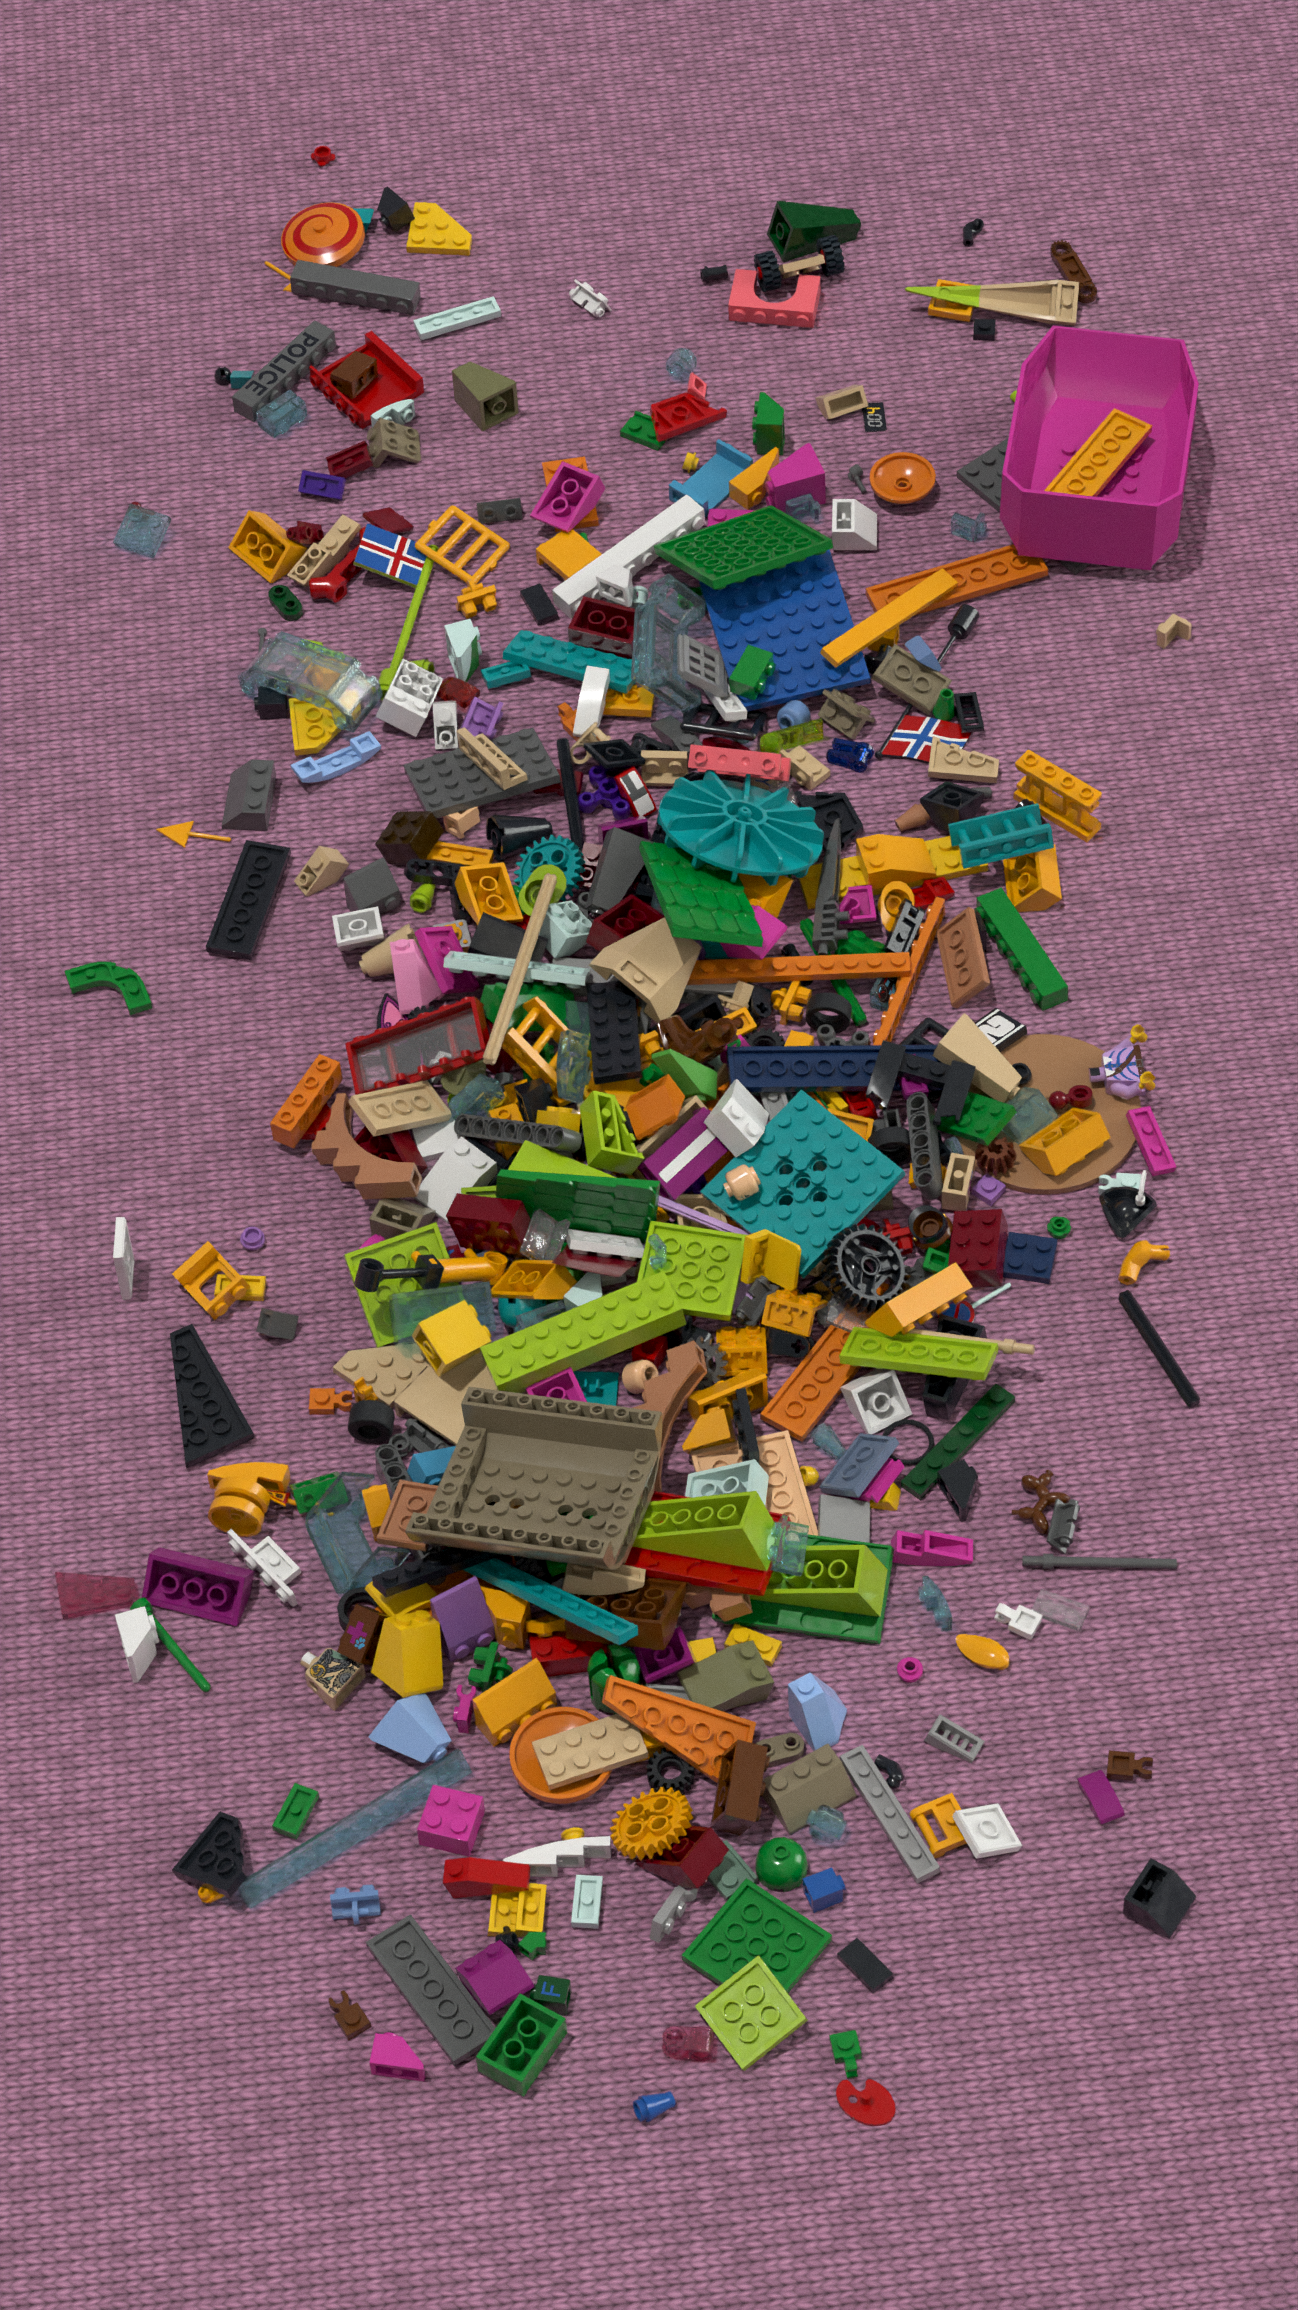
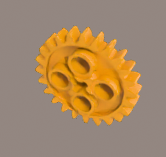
M661 1787L658 1792L651 1788L647 1795L642 1791L640 1798L631 1797V1804H623L624 1811L616 1812L619 1818L612 1819L614 1826L610 1827L612 1833L610 1837L618 1852H621L624 1857L628 1855L630 1859H633L637 1856L639 1860H642L645 1855H648L649 1859H652L655 1852L661 1856L664 1848L672 1850L671 1844L673 1842L679 1844L680 1840L678 1837L687 1835L684 1829L692 1826L689 1821L693 1819L691 1814L693 1809L685 1795H682L679 1790L674 1792L671 1787L667 1791H665L664 1787Z

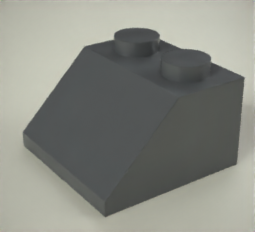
M383 857L343 878L347 908L351 912L378 906L379 913L382 915L401 905L399 888Z

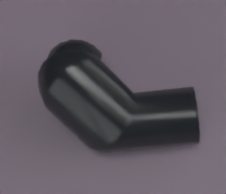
M879 1754L874 1762L875 1765L886 1771L889 1775L886 1780L887 1784L893 1788H898L900 1782L904 1780L901 1766L897 1762Z

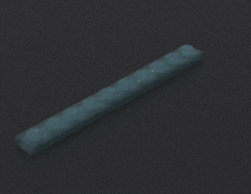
M460 1749L452 1751L247 1877L238 1888L246 1906L250 1909L427 1801L432 1785L448 1788L472 1773Z

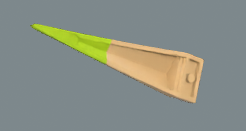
M1049 280L993 285L907 287L905 291L1051 325L1054 323L1075 326L1079 282Z

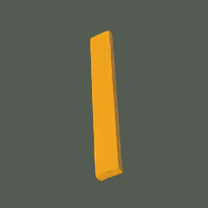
M943 568L824 646L820 654L835 668L956 588L958 582Z

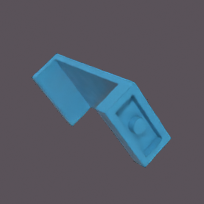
M718 439L716 441V454L683 485L676 480L669 484V500L675 503L685 495H688L704 508L706 518L709 515V509H716L729 497V481L751 466L753 459L749 455L735 449L732 445Z

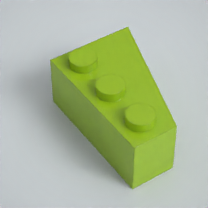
M593 1090L580 1106L587 1164L594 1168L632 1175L645 1158L642 1152L638 1153L633 1143L636 1139L633 1133L628 1132L624 1124L626 1118L615 1095Z

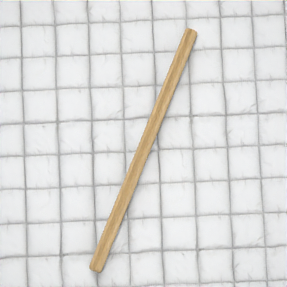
M547 873L544 876L483 1055V1062L485 1064L494 1065L497 1061L557 883V876L555 874Z

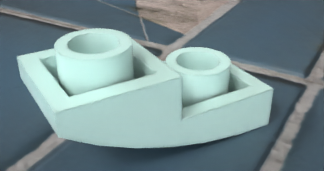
M412 399L402 400L376 411L370 415L372 428L379 418L401 425L411 421L415 417L414 401Z

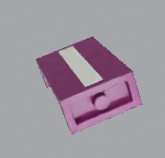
M705 1107L695 1110L693 1112L694 1116L637 1167L647 1180L660 1181V1196L672 1201L677 1199L729 1150L704 1123L711 1110Z

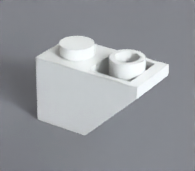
M457 701L434 702L435 749L458 748L456 732L458 730Z

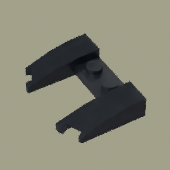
M883 1040L865 1097L868 1099L874 1093L883 1100L879 1108L886 1111L897 1077H903L943 1089L933 1125H941V1117L955 1116V1123H959L974 1078L976 1066L952 1060L951 1065L905 1053L906 1046Z

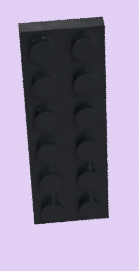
M246 840L206 944V951L208 953L252 960L291 855L290 847Z
M620 980L586 985L594 1084L643 1078L636 994Z

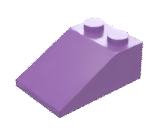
M476 1576L430 1599L432 1617L440 1623L441 1648L450 1662L467 1656L476 1647L487 1646L495 1639L494 1624Z

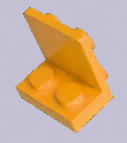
M786 1288L776 1290V1292L767 1295L761 1324L808 1337L811 1335L815 1311L826 1307L828 1301L821 1299L822 1296L819 1294L807 1293L805 1295L798 1293V1289L792 1291Z
M758 1325L754 1327L747 1326L746 1328L725 1326L716 1330V1344H721L718 1351H726L722 1360L728 1361V1364L722 1367L727 1371L724 1376H736L740 1372L749 1371L754 1368L768 1374L765 1327Z

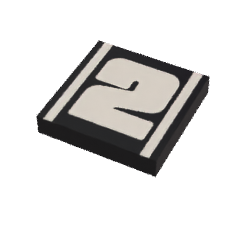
M997 1008L975 1022L977 1027L999 1052L1028 1033L1026 1026Z

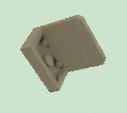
M379 418L373 428L369 429L367 440L369 441V451L373 462L372 467L379 468L388 455L413 463H419L421 460L419 433L416 429L383 418Z

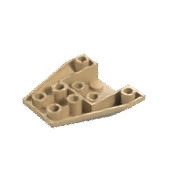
M664 917L605 947L589 966L606 981L612 975L619 979L647 1003L643 1012L658 1023L663 1019L671 1017L677 1010L702 947L693 939L672 937Z

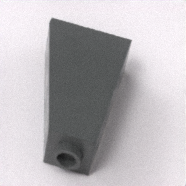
M616 827L606 832L585 910L590 911L593 916L599 917L621 901L645 864L639 850L640 841L651 843L652 841Z

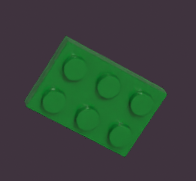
M969 1092L959 1123H955V1116L941 1117V1125H937V1130L988 1146L1017 1111L1013 1105Z

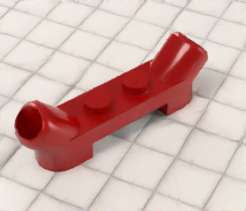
M366 527L359 531L360 543ZM359 545L354 550H351L339 564H336L327 576L315 577L309 580L311 598L314 600L327 598L337 603L348 593L347 583L362 569L359 566L353 565Z

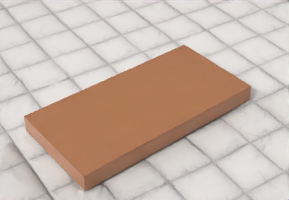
M970 907L936 931L951 1006L957 1009L990 985L975 911Z

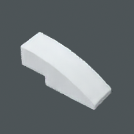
M587 666L580 692L573 736L581 737L595 721L598 723L597 727L599 728L606 704L605 697L610 683L609 669Z

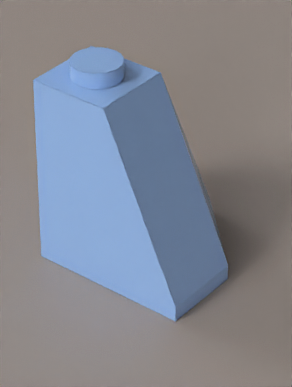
M811 1672L789 1683V1716L812 1750L815 1751L826 1744H829L830 1747L837 1744L847 1708L836 1692Z
M425 1693L397 1700L368 1736L372 1741L422 1763L440 1760L447 1753L446 1747L452 1741Z

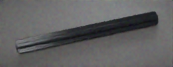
M563 738L557 740V751L571 841L582 852L584 838L569 740Z
M1129 1290L1121 1292L1118 1298L1119 1302L1187 1406L1192 1408L1198 1405L1200 1397Z

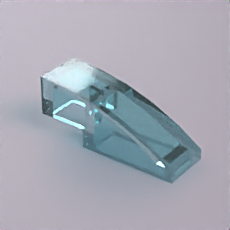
M570 1029L560 1033L556 1070L558 1098L582 1104L590 1057H587L590 1036Z

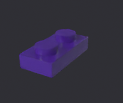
M302 470L298 492L342 500L346 479Z

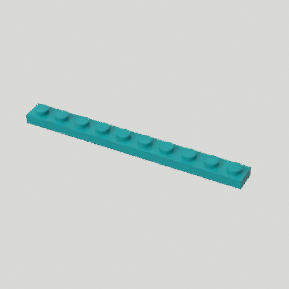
M496 1558L463 1569L471 1575L481 1578L615 1644H624L638 1635L637 1625Z

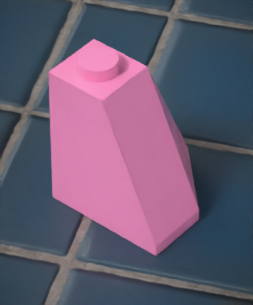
M400 939L390 942L400 1015L410 1014L411 1010L414 1011L416 1007L421 1009V1006L425 1005L426 1009H428L431 1001L434 999L439 1000L445 996L438 987L424 953L413 939Z

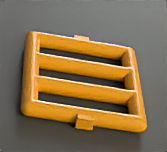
M451 505L436 521L432 520L428 525V530L415 543V548L465 583H467V580L472 579L476 585L488 571L492 572L497 567V561L509 550L510 543L456 506ZM452 516L464 522L437 551L426 545ZM470 528L481 534L480 537L454 564L444 558ZM488 540L498 545L499 547L472 576L462 570Z

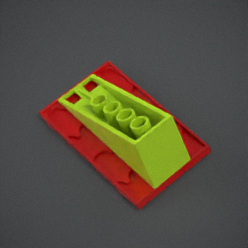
M654 1491L627 1561L623 1565L646 1569L645 1577L689 1582L691 1585L721 1588L725 1592L764 1596L791 1520L788 1515L768 1512L757 1491L701 1497H686Z

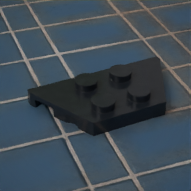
M802 791L794 792V798L799 807H812L816 811L814 822L824 832L822 847L824 852L826 851L834 821L837 818H840L841 851L863 832V824L845 793L834 792L829 794L826 792H816V795H802Z

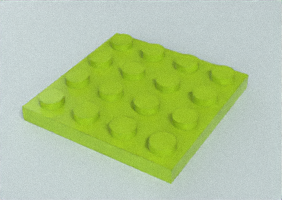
M651 1221L637 1282L664 1271L684 1315L730 1321L741 1274L744 1241L747 1235Z
M437 1222L343 1255L353 1284L360 1260L364 1258L380 1261L384 1265V1269L415 1268L416 1263L411 1258V1254L415 1251L420 1252L421 1255L433 1254L437 1259H449ZM414 1278L383 1279L376 1292H365L354 1285L376 1348L412 1336L418 1323L464 1300L458 1282L440 1283L438 1289H430V1291H428L429 1289H423Z

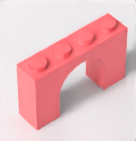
M736 269L728 304L729 321L814 328L821 292L820 276L799 274L796 292L790 299L779 303H769L756 296L757 271Z

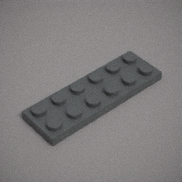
M411 1914L366 1942V1946L454 2066L481 2050L495 2030L494 2025Z

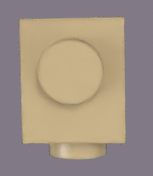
M1172 614L1156 630L1157 645L1165 649L1177 635L1185 640H1189L1191 638L1192 624L1186 619Z

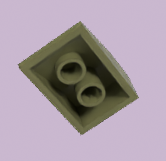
M753 1640L729 1646L677 1673L690 1701L720 1711L766 1700L774 1684V1680Z

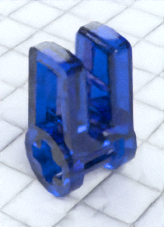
M834 738L832 749H828L826 758L830 764L862 773L866 771L868 767L867 762L873 757L875 751L871 745L865 742Z

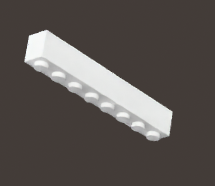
M685 495L552 590L554 605L572 619L583 596L601 600L602 596L599 595L595 576L616 564L630 570L633 577L638 571L650 565L659 557L655 554L654 545L699 530L706 523L704 508L691 497Z

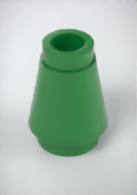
M942 689L933 708L935 719L949 722L955 716L954 693L952 690Z

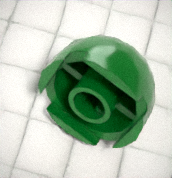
M785 1837L773 1838L765 1842L758 1850L755 1859L756 1876L760 1883L769 1890L783 1889V1892L791 1891L799 1887L803 1882V1878H806L808 1870L806 1853L802 1846L793 1839Z

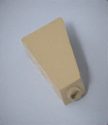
M964 1013L938 1043L933 1056L948 1065H951L952 1060L976 1066L972 1084L997 1101L1005 1103L1009 1098L1013 1100L1021 1089L1018 1087V1084L1022 1077L970 1017Z

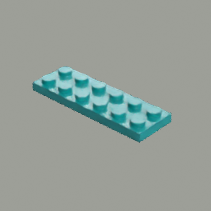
M520 630L505 648L502 658L580 681L584 679L587 666L606 668L610 672L608 688L623 693L629 692L645 669L644 663L633 659L618 657L612 653L596 651L593 648L578 646L571 642L556 640L550 636H542Z

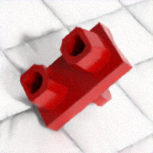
M888 1218L883 1219V1227H880L883 1229L882 1234L886 1236L888 1233H891L889 1239L892 1242L898 1240L895 1246L898 1249L904 1248L900 1253L901 1255L912 1253L913 1234L909 1227L900 1229L899 1223L891 1225ZM868 1245L869 1249L875 1250L873 1247Z

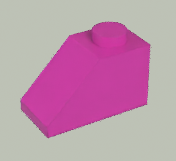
M390 2032L384 2034L375 2033L369 2061L371 2075L425 2082L424 2065L403 2037Z

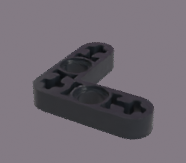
M411 859L407 862L404 875L408 880L418 883L449 886L454 919H463L466 923L471 922L473 918L465 907L464 911L461 909L463 905L454 884L460 867L465 865L423 859ZM432 870L440 871L443 876L435 875Z

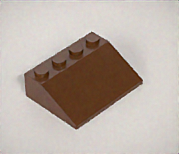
M645 1577L644 1586L631 1591L609 1595L575 1594L574 1596L638 1626V1635L621 1645L649 1648L651 1650H665L673 1637L688 1585L687 1582ZM564 1619L567 1639H575L581 1642H600L606 1645L615 1644Z

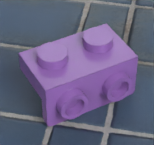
M474 697L469 705L461 728L465 727L474 737L483 733L489 740H492L497 730L494 726L499 723L503 716V712H501L503 703L499 701L493 707Z

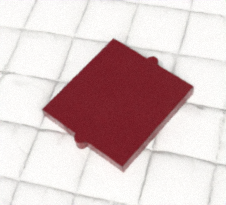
M390 507L365 512L362 515L373 526L394 534L410 531L414 528L411 523L404 519V516L399 515Z

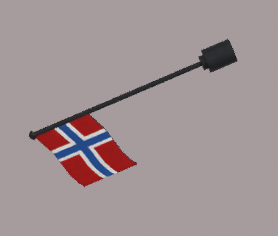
M967 604L961 605L950 621L948 631L952 637L937 659L939 664L954 640L966 639L980 618L979 612L974 607ZM909 703L880 750L875 752V757L877 759H881L883 756L906 758L929 764L933 736L940 738V742L949 745L954 743L960 745V749H963L973 732L961 733L959 724L931 717L908 716L907 714L913 706Z

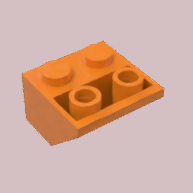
M669 1074L631 1095L628 1099L626 1110L638 1140L645 1136L649 1138L656 1134L660 1127L664 1125L670 1126L678 1120L685 1095Z

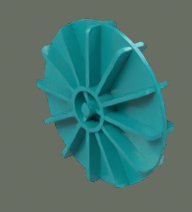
M707 770L703 780L689 781L679 777L675 780L673 788L663 796L658 809L657 822L666 832L664 842L667 847H681L693 855L691 865L696 869L705 863H709L731 871L730 882H736L738 873L762 876L769 886H775L779 876L793 874L798 878H803L807 875L809 867L818 860L821 854L824 832L814 822L816 811L812 807L799 808L787 800L789 789L786 787H782L772 793L750 785L751 774H746L744 782L740 783L720 780L713 770Z

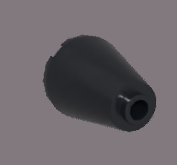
M493 815L486 822L487 840L492 841L493 847H489V850H493V858L496 861L505 860L526 851L527 846L530 848L534 847L533 841L540 844L543 836L549 840L550 835L553 834L552 825L545 818Z

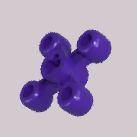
M600 765L593 766L589 770V781L593 786L598 787V790L594 793L584 792L578 797L580 811L591 813L595 810L596 806L601 804L603 807L612 808V814L616 820L627 819L630 816V805L626 800L621 799L615 779L607 778V772Z

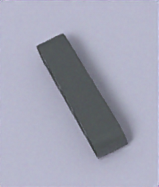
M916 1092L907 1099L906 1103L913 1179L923 1197L928 1200H934L941 1195L943 1189L937 1125H933L936 1111L924 1093Z

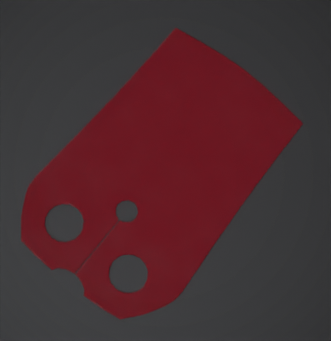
M567 1244L552 1263L587 1272L620 1277L628 1269L641 1261L642 1258L636 1257V1260L630 1261L622 1259L621 1255L613 1254L612 1257L607 1258L598 1256L597 1252L590 1251L587 1254H577L573 1252V1249H569Z

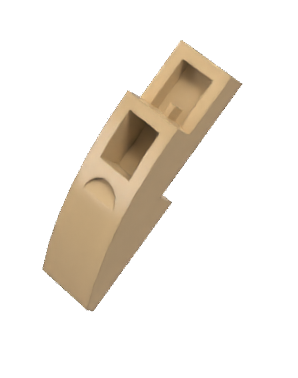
M342 514L319 544L313 543L287 574L288 578L306 587L309 585L311 578L323 577L350 550L348 544L361 530L360 524Z

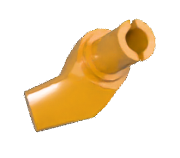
M1147 1240L1136 1242L1122 1261L1118 1280L1125 1285L1135 1283L1141 1267L1150 1259L1168 1260L1170 1250L1164 1249H1169V1246L1152 1245Z

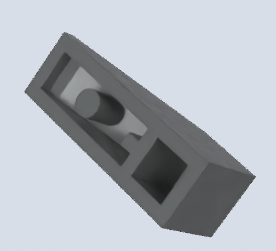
M671 715L651 723V728L662 743L671 746L672 751H687L688 761L690 745L702 746L694 732L681 730V722Z

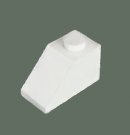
M615 564L595 576L600 596L627 607L632 606L634 587L630 570Z

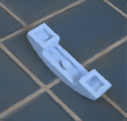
M369 731L350 739V746L315 761L310 756L291 764V769L305 783L329 780L366 762L381 749V745Z

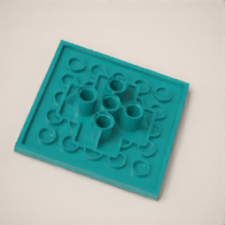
M800 1090L765 1126V1131L755 1146L734 1157L700 1192L704 1198L747 1233L753 1234L766 1229L798 1244L801 1247L799 1275L805 1278L825 1257L823 1252L833 1236L846 1227L849 1228L852 1225H857L906 1174L902 1168L807 1093ZM743 1164L749 1168L753 1166L761 1182L758 1185V1192L742 1201L737 1200L734 1195L729 1197L723 1185L727 1182L725 1178L726 1173Z

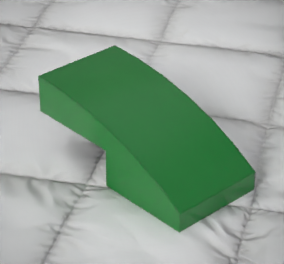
M947 1239L936 1248L929 1247L926 1249L922 1264L923 1270L936 1274L948 1267L950 1239Z

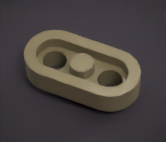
M786 1733L756 1743L766 1746L770 1750L767 1753V1756L770 1758L768 1767L797 1760L804 1754V1740L796 1733ZM791 1742L795 1743L794 1746H788L787 1744Z

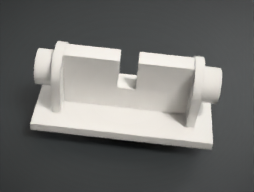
M576 279L574 280L577 287L569 292L571 300L581 307L584 306L595 317L603 316L605 308L611 312L612 309L607 304L609 300L600 292L595 294L593 292L594 289L586 282L581 284Z

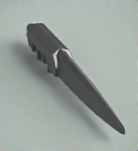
M840 818L834 821L818 885L812 947L818 952V956L827 955L828 951L837 950L836 943H838V940L848 939L847 929L839 930L837 925H840V921L850 920L849 911L841 912L839 909L841 873Z

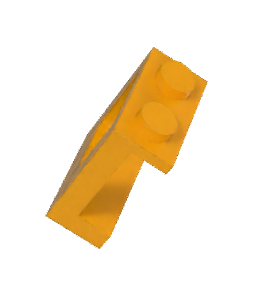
M209 1241L172 1273L178 1282L214 1320L225 1314L228 1308L237 1299L242 1298L250 1288V1285L244 1278L238 1274ZM218 1271H223L232 1282L210 1301L201 1292V1287Z

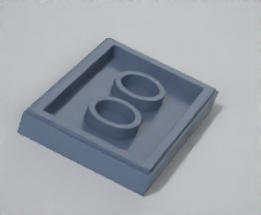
M860 1433L819 1488L826 1494L859 1498L899 1445L896 1437Z

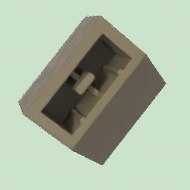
M384 1198L379 1200L369 1218L371 1235L377 1234L379 1236L380 1234L387 1240L431 1224L436 1211L400 1198Z

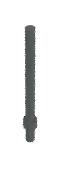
M1043 1553V1556H1022V1566H1043V1569H1053V1566L1177 1569V1559L1067 1557Z

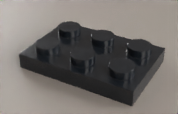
M746 1388L736 1389V1399L732 1400L733 1422L735 1429L737 1428L738 1431L737 1441L739 1450H742V1462L755 1459L760 1465L759 1448Z

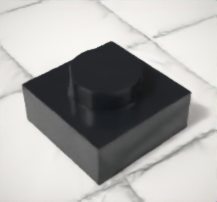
M974 319L973 340L995 341L996 319Z

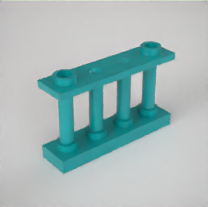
M1038 803L948 824L951 845H959L963 869L1054 848L1051 826L1049 823L1042 825Z

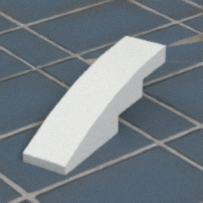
M610 1836L583 1837L557 1841L527 1849L507 1857L503 1861L529 1864L531 1867L530 1877H558V1867H584L585 1858H611Z

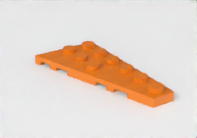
M612 1675L606 1681L602 1698L603 1704L716 1783H718L722 1753L737 1740L752 1743L756 1726L754 1721Z

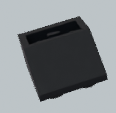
M1150 1858L1124 1898L1123 1914L1170 1939L1195 1901L1196 1895L1174 1870Z

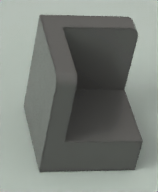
M261 1308L256 1332L293 1340L299 1316Z

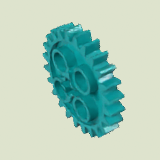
M550 835L548 841L543 836L540 844L533 841L534 848L526 847L527 855L520 854L523 861L516 862L520 869L514 871V874L518 876L514 882L522 889L532 872L538 867L545 864L557 866L564 872L566 877V889L560 898L565 902L567 894L571 897L573 896L571 891L573 888L579 889V886L576 884L577 881L584 880L579 875L586 872L581 866L586 863L582 858L584 854L569 838L564 839L561 835L555 838L553 835Z

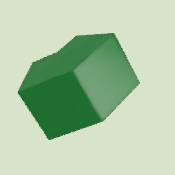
M528 1932L518 1944L519 1952L530 1960H533L537 1955H546V1932Z

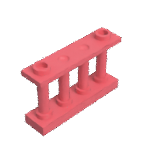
M691 744L688 768L698 769V772L713 770L715 774L740 777L751 774V778L789 782L791 758H784L782 754Z

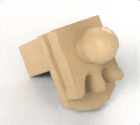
M738 980L732 998L718 994L722 1006L729 1008L726 1013L727 1015L745 1006L748 1009V1002L754 988L753 985Z

